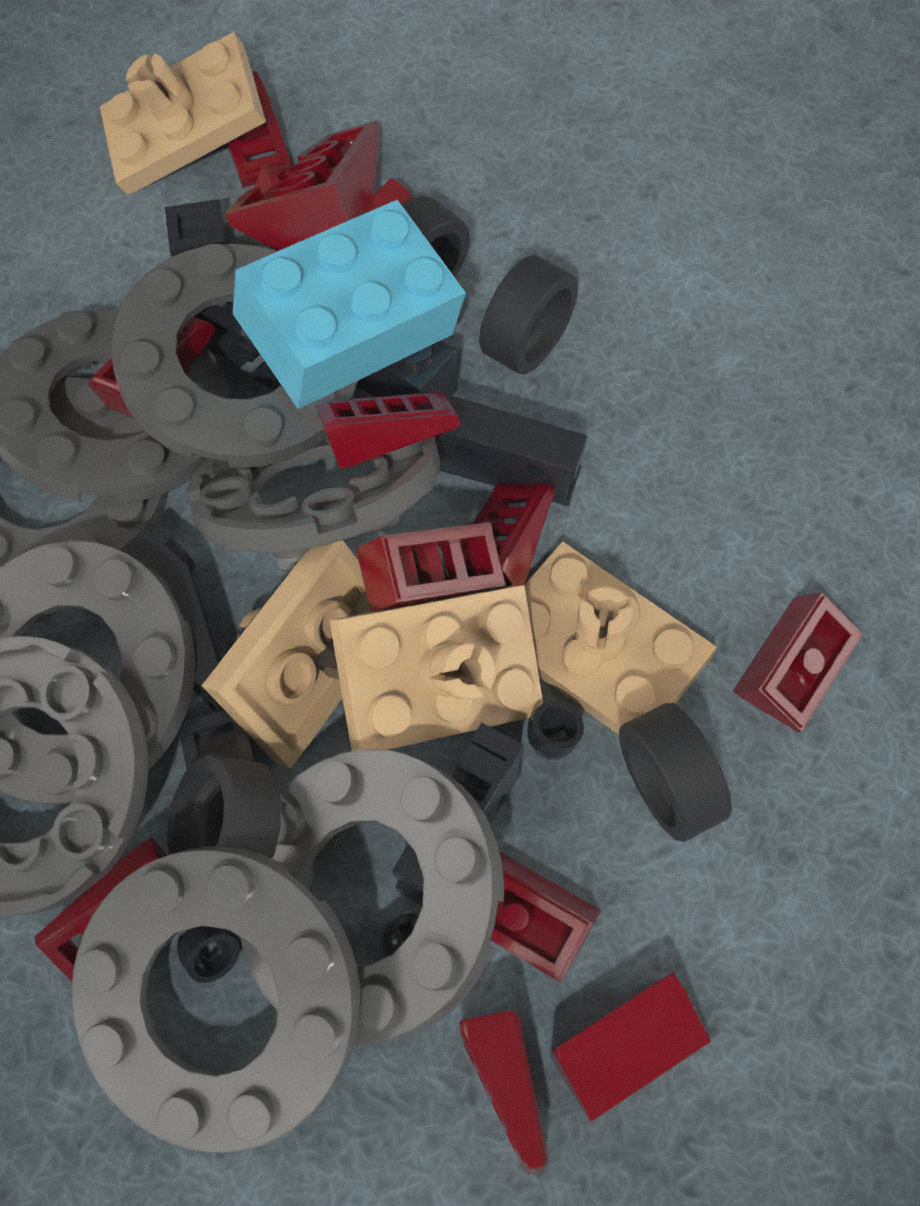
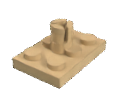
M234 31L215 42L207 44L198 52L171 67L157 54H153L152 58L149 54L141 56L131 65L127 72L126 81L129 83L127 85L129 90L114 96L110 101L100 106L115 182L126 194L134 193L266 122L245 46Z
M343 540L310 548L303 555L263 608L250 611L242 619L239 626L246 628L242 634H237V641L202 684V687L273 761L289 769L293 767L343 699L340 680L328 677L314 663L332 639L330 620L347 617L365 593L359 561Z
M563 541L524 585L539 678L618 735L622 724L662 704H676L715 654L717 648L715 645Z
M513 585L330 620L351 751L366 749L390 750L477 730L481 723L491 727L531 718L535 710L543 704L524 585Z

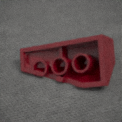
M375 120L334 132L322 138L297 156L298 163L288 168L279 169L268 176L272 185L268 191L262 194L260 187L252 188L241 195L225 214L229 225L266 246L280 251L372 211L381 131L378 121Z

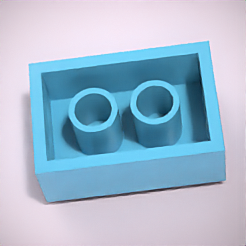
M395 200L236 269L233 315L297 409H300L453 335L466 292L399 201Z

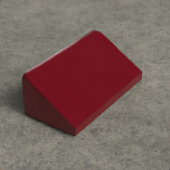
M823 592L795 597L748 666L733 692L796 732H802L863 633Z
M499 851L503 868L504 902L498 901L495 924L490 940L561 983L601 911Z
M672 972L552 1051L550 1058L591 1123L702 1049L711 1040L683 985L675 973Z

